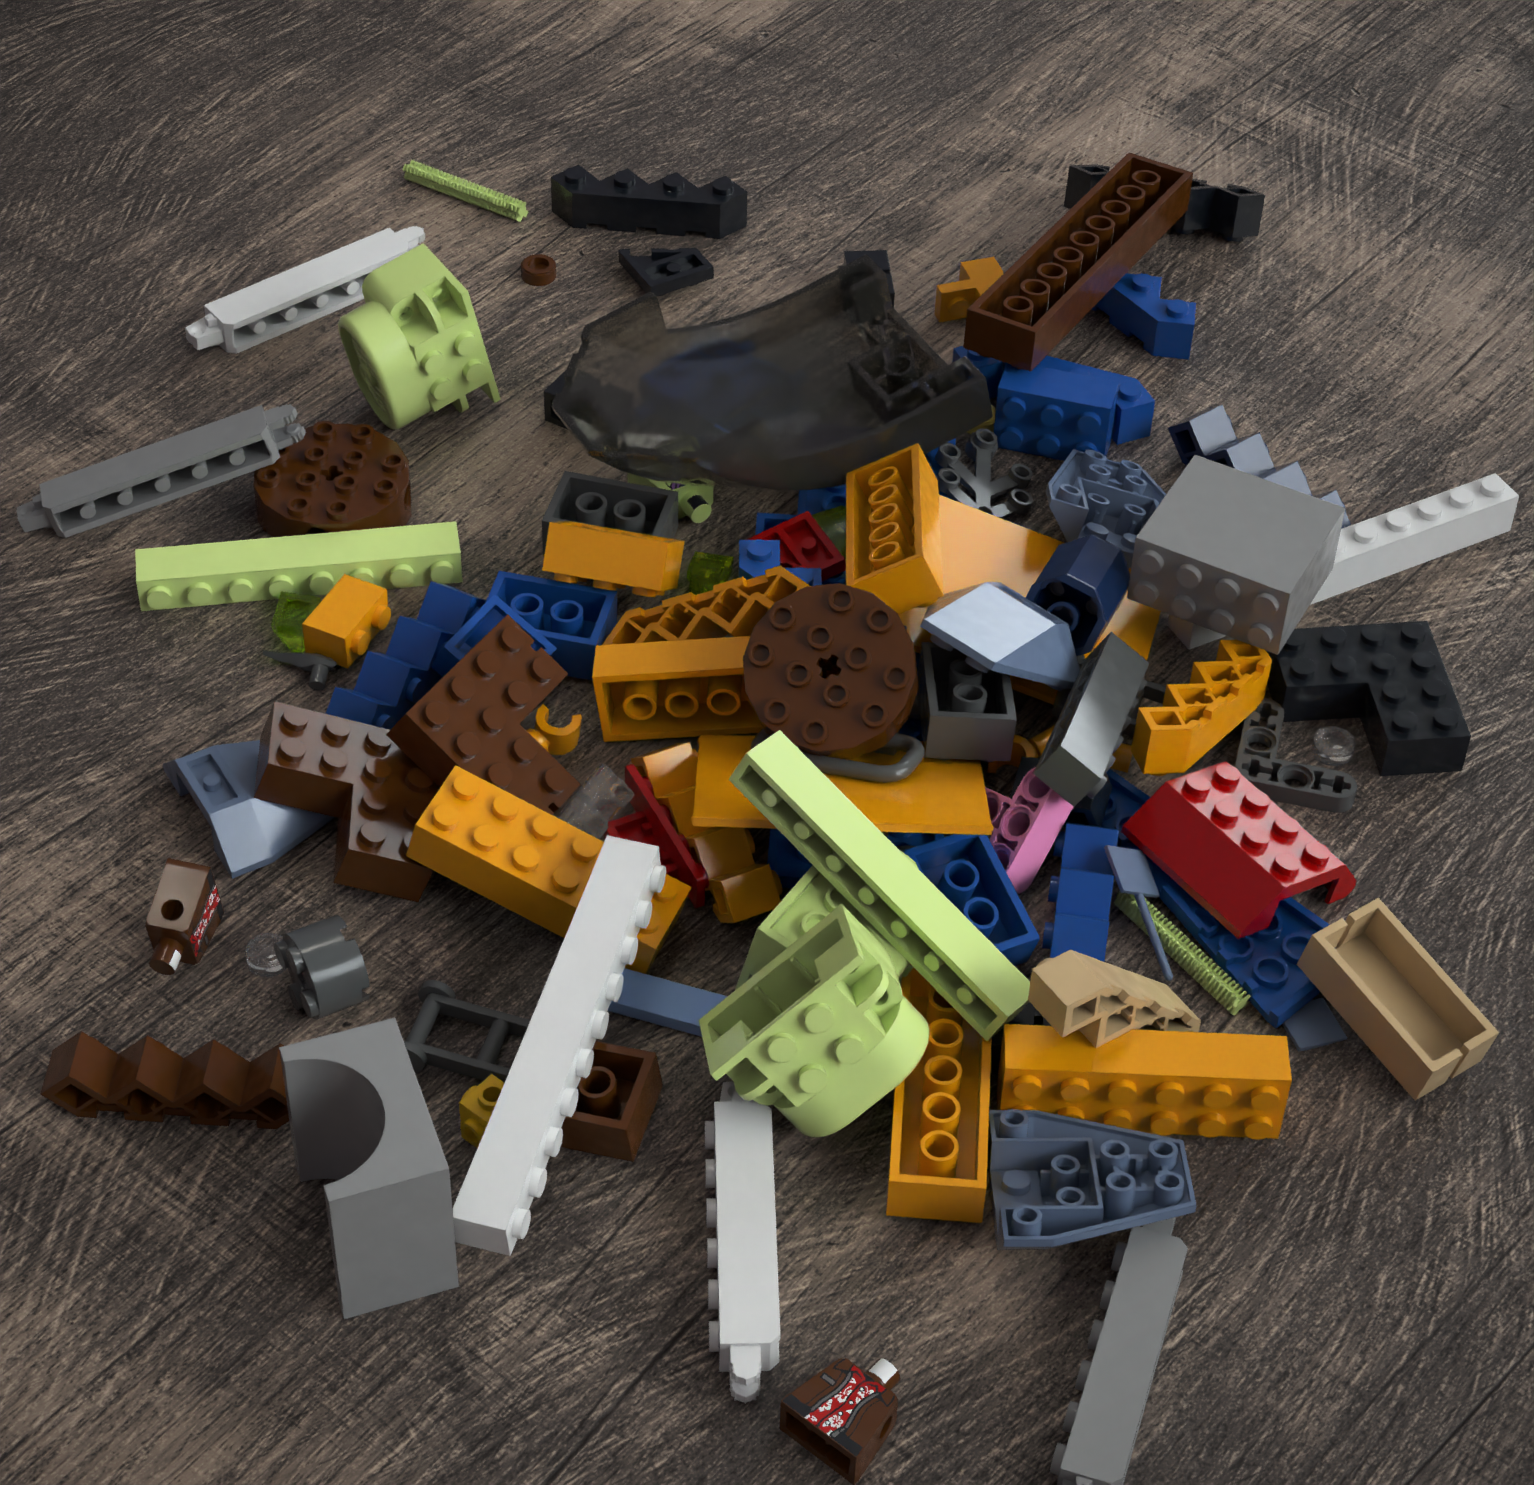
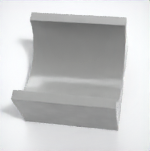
M391 1018L279 1047L295 1164L300 1182L314 1179H338L323 1186L338 1300L343 1318H351L459 1287L449 1167L396 1019Z

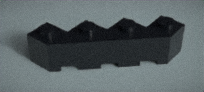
M1098 164L1069 166L1063 207L1071 209L1109 172L1110 166ZM1192 179L1188 210L1173 225V231L1180 234H1194L1195 229H1212L1222 233L1223 239L1233 242H1241L1243 237L1258 236L1265 195L1239 185L1228 184L1227 188L1208 185L1205 180Z
M576 165L551 177L552 212L572 228L587 229L588 223L607 225L608 231L636 233L637 227L657 228V234L685 236L686 231L706 232V238L721 239L747 226L748 192L727 176L718 178L698 188L677 172L648 184L628 168L598 180L583 167Z

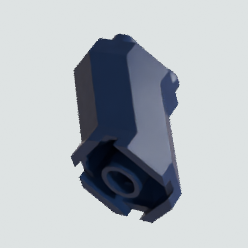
M1094 534L1058 545L1025 597L1068 623L1076 656L1089 653L1094 649L1128 591L1130 573L1121 548Z

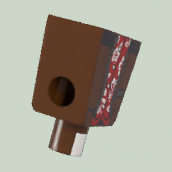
M171 858L167 859L145 923L154 950L149 966L154 971L164 975H173L179 962L192 965L200 963L224 915V909L211 867Z
M839 1358L781 1400L779 1429L851 1484L855 1485L896 1423L898 1398L891 1390L900 1381V1374L889 1361L882 1358L878 1359L866 1372L850 1360Z

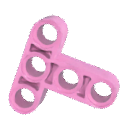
M1036 767L1026 773L1012 799L985 787L991 824L994 827L992 835L987 836L990 837L989 840L1017 894L1028 889L1073 809L1069 802L1033 774Z

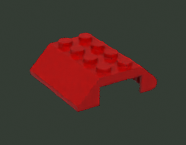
M1227 761L1166 781L1133 814L1121 829V833L1237 939L1268 928L1279 902L1283 899L1323 884L1328 890L1324 901L1330 904L1349 895L1357 882L1347 866L1332 854L1328 847L1317 841L1300 826L1297 820L1286 814L1270 800L1267 794L1255 787L1237 768L1231 766Z

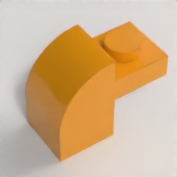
M995 257L961 262L959 281L937 285L934 314L939 322L966 318L967 309L1004 274Z

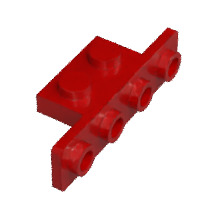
M634 764L625 766V794L636 813L603 823L604 838L606 839V836L609 835L659 846L660 862L662 866L666 867V874L692 887L688 897L695 908L705 906V888L709 887V879L704 866L701 863L696 864L693 860L686 837L682 833L677 834L673 828L670 813L664 804H658L648 777H642Z

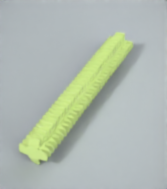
M411 160L410 164L403 166V171H405L404 178L406 180L521 222L523 216L527 217L528 215L525 201L515 200L514 197H508V195L504 196L503 193H497V191L490 190V188L486 189L482 185L479 186V184L472 183L471 181L468 182V180L454 175L450 176V173H443L439 169L436 170V168L429 167L428 165L425 166V164Z
M1119 891L1114 904L1148 935L1135 896L1133 894L1120 893ZM1150 904L1148 909L1164 951L1232 1015H1236L1240 1009L1249 1003L1247 1000L1251 995H1246V991L1242 992V987L1238 989L1240 985L1238 983L1235 984V980L1231 981V977L1227 978L1228 974L1224 973L1223 969L1220 970L1219 966L1216 967L1217 964L1215 962L1212 963L1213 960L1209 959L1208 955L1205 956L1204 952L1201 953L1202 950L1200 948L1197 949L1198 946L1194 945L1193 941L1190 942L1189 938L1186 939V935L1182 936L1183 932H1178L1180 929L1175 928L1174 924L1171 925L1172 922L1168 921L1167 917L1164 918L1165 915L1157 911L1156 907L1153 908V904Z

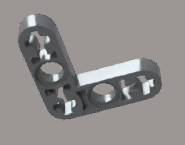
M1264 698L1258 708L1244 720L1235 768L1255 787L1267 794L1270 800L1337 813L1345 812L1352 808L1357 792V782L1349 774L1337 770L1276 759L1284 709L1278 702ZM1260 717L1268 718L1267 728L1259 726ZM1259 742L1265 744L1269 749L1257 751L1249 747L1248 744ZM1249 774H1255L1257 777L1249 776ZM1271 777L1276 778V781H1270ZM1296 779L1304 783L1305 786L1293 788L1285 784L1284 781ZM1314 785L1319 786L1318 790L1313 789ZM1333 790L1340 791L1341 793H1335Z

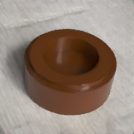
M530 255L521 262V278L525 283L532 286L548 285L556 279V262L547 255Z

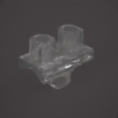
M599 764L581 788L566 800L567 805L558 814L557 818L600 839L608 829V822L614 818L622 807L627 806L634 797V792L622 779L615 775L607 764Z

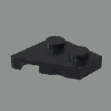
M653 248L652 256H631L630 249L618 250L619 263L650 298L663 296L669 292L694 286L714 278L713 265L697 248H679L676 250Z

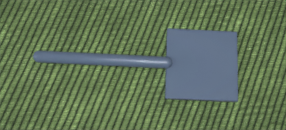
M1106 845L1104 849L1120 893L1133 894L1135 896L1164 978L1170 981L1173 979V974L1144 896L1154 898L1160 896L1145 854L1141 850Z
M1324 998L1309 1001L1282 1024L1298 1052L1347 1039Z

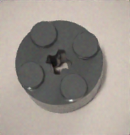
M339 915L328 917L283 935L282 941L274 943L276 957L283 969L288 967L293 984L288 985V993L293 1006L297 1011L304 1009L308 1017H312L315 1020L367 1001L370 997L369 994L362 991L370 987L363 957L354 938L348 941L344 939L340 930L348 926Z

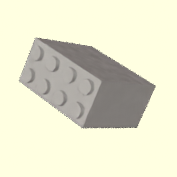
M1194 455L1136 536L1127 599L1278 655L1333 569L1345 508Z

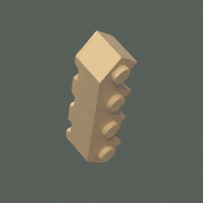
M1071 949L1054 958H1046L1036 967L1032 968L1028 1000L1062 1038L1079 1029L1090 1043L1097 1048L1132 1029L1199 1032L1201 1020L1164 983Z

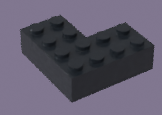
M1427 621L1294 629L1278 655L1267 651L1272 659L1267 685L1272 700L1278 702L1284 709L1283 722L1360 718L1380 776L1462 771L1471 734Z

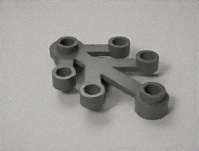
M984 428L973 432L964 448L967 456L975 461L974 475L959 461L961 451L954 444L942 443L935 455L936 462L944 467L939 470L936 476L939 491L946 493L952 500L1002 519L1015 514L1023 515L1027 513L1033 498L1023 489L1027 488L1033 473L1029 467L1023 464H1014L1008 475L991 481V460L998 449L997 436L992 431ZM959 482L974 496V501L958 487ZM1013 490L1007 502L990 507V499Z

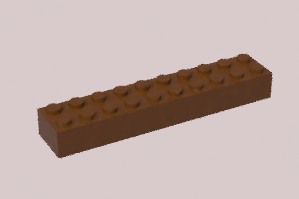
M1128 153L967 309L963 348L977 352L982 357L994 358L1011 364L1014 368L1032 371L1188 210L1193 172Z

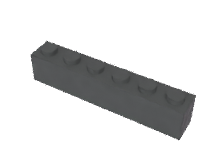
M1112 632L1085 658L1033 773L1073 807L1086 795L1090 799L1093 798L1105 785L1108 778L1104 774L1116 760L1112 754L1122 744L1124 738L1121 734L1130 724L1132 718L1129 715L1140 701L1136 696L1147 684L1144 675L1149 662Z

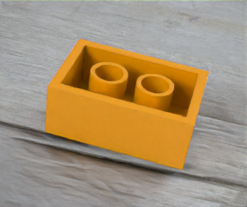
M573 521L549 522L542 571L553 572V580L577 584L578 581L587 582V579H593L592 587L600 589H625L627 585L633 586L632 594L646 597L664 596L665 590L676 589L678 586L685 541Z

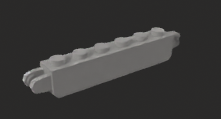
M291 404L278 406L266 411L260 405L39 484L40 494L33 497L32 501L17 507V518L24 532L44 527L54 528L57 536L67 538L272 465L280 458L279 450L299 441L301 442L306 431L299 423L289 425V423H293L298 415L296 408Z
M1175 1217L1146 1224L1143 1227L1131 1228L1128 1242L1118 1241L1111 1266V1270L1118 1272L1116 1282L1106 1280L1099 1309L1107 1311L1104 1321L1094 1320L1087 1348L1095 1350L1092 1362L1084 1359L1081 1362L1075 1389L1083 1391L1079 1403L1071 1400L1069 1402L1062 1431L1069 1432L1070 1436L1067 1445L1057 1443L1050 1467V1473L1058 1475L1057 1485L1124 1484L1183 1274L1182 1269L1188 1250L1181 1238L1172 1236Z

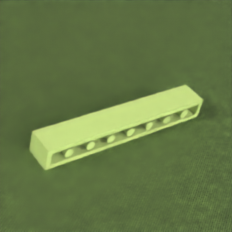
M456 521L135 549L136 584L141 611L327 595L344 574L386 589L428 586L430 581L441 584L462 582L461 552Z
M780 730L744 755L728 780L986 1041L990 1040L1004 1027V1024H1008L1029 1003L1030 981Z

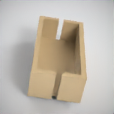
M1379 898L1350 913L1346 920L1341 918L1312 934L1297 962L1298 967L1415 1101L1444 1084L1448 1077L1452 1079L1479 1063L1499 1034L1496 1028Z

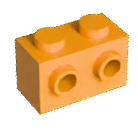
M344 574L302 623L305 653H317L328 656L337 663L336 665L348 669L359 655H363L366 652L370 641L380 630H384L390 621L391 609L388 607L387 589Z

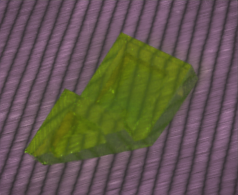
M695 551L687 569V580L690 581L689 592L697 595L713 590V585L728 581L733 572L734 557Z

